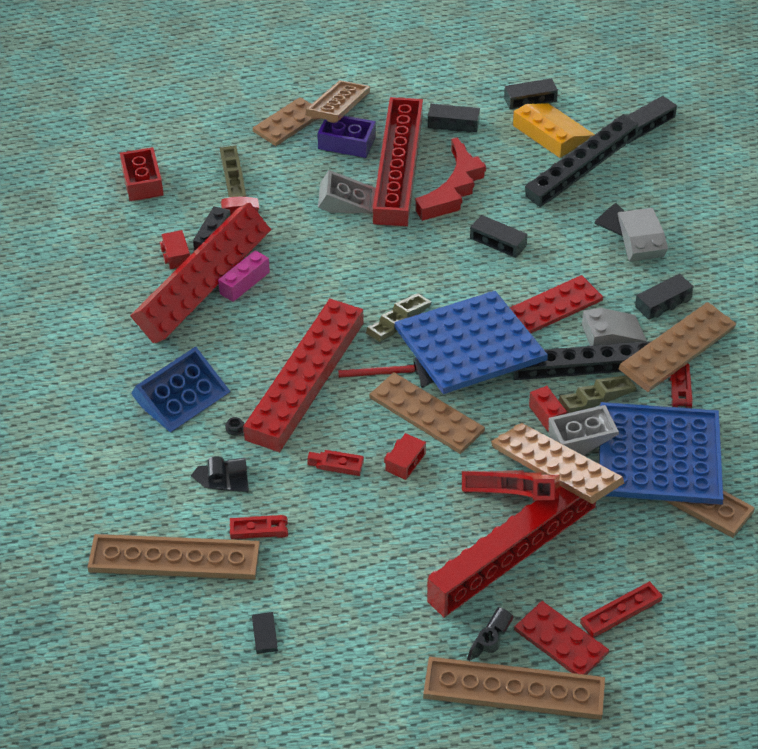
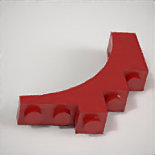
M458 137L451 139V152L456 160V166L452 175L436 190L415 198V211L422 221L461 210L462 197L473 194L474 181L484 178L486 172L485 163L478 156L472 157Z
M524 470L462 471V492L507 493L532 497L533 500H556L560 496V475H542V473L524 472Z

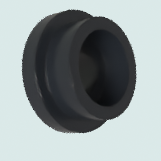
M238 417L230 418L225 425L226 432L234 436L242 434L244 432V422Z

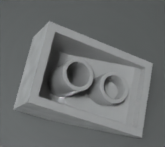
M328 170L320 183L318 208L331 213L373 214L376 188Z
M653 208L618 212L629 262L665 256L668 246L664 231Z
M605 308L583 311L582 327L590 346L647 342L636 315Z
M606 405L549 418L550 438L581 455L587 454L619 434Z

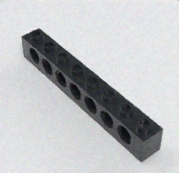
M624 114L614 119L613 122L603 127L583 144L577 146L575 150L566 154L564 158L554 163L545 172H542L534 180L528 182L525 185V197L539 207L545 205L638 136V123Z
M652 341L544 349L548 354L546 361L513 371V379L515 381L622 372L618 369L620 364Z

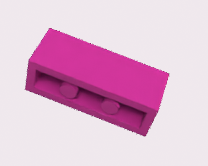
M256 250L218 279L220 295L232 302L238 299L270 273L269 258Z

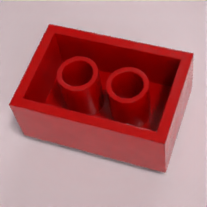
M153 147L119 153L129 202L164 196L162 179Z

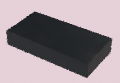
M273 612L253 614L252 622L256 654L278 651Z

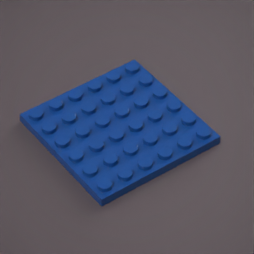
M496 291L395 322V329L443 394L546 361L548 356Z
M600 402V406L606 405L619 434L599 446V464L619 474L624 480L623 485L605 496L723 504L719 410Z

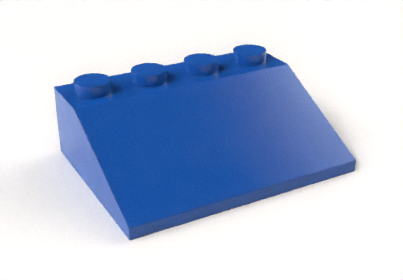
M195 346L137 384L131 394L142 409L171 433L231 391Z

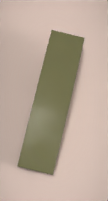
M237 146L220 147L228 197H246Z
M419 293L394 304L393 310L382 314L379 322L368 326L366 334L381 342L397 332L395 329L396 321L421 314L432 302Z
M627 375L596 379L594 385L578 387L576 393L560 395L558 400L568 414L599 406L600 402L606 403L636 391L637 387Z

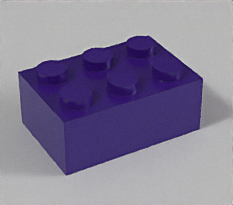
M343 116L335 123L324 119L317 133L318 149L367 158L376 138V121Z

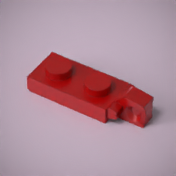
M325 450V452L320 453L309 452L307 458V465L316 466L317 469L355 476L361 475L364 457L361 455Z

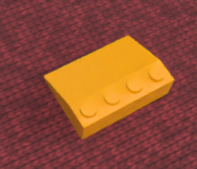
M549 103L525 104L514 111L513 126L559 158L573 151L577 146L595 135Z

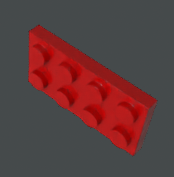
M541 601L514 626V631L574 674L587 675L609 654L607 647L544 601Z

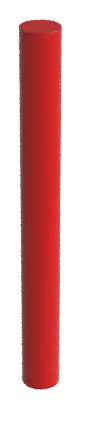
M414 365L338 370L339 378L385 375L392 374L393 372L396 374L415 372Z

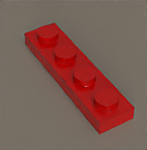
M649 581L582 617L580 624L590 636L595 638L661 602L663 595Z

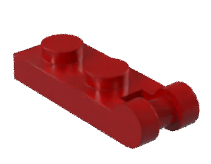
M687 363L670 376L672 407L685 406L692 409L690 365Z
M285 515L230 518V538L288 537V528L286 527L288 525V518Z

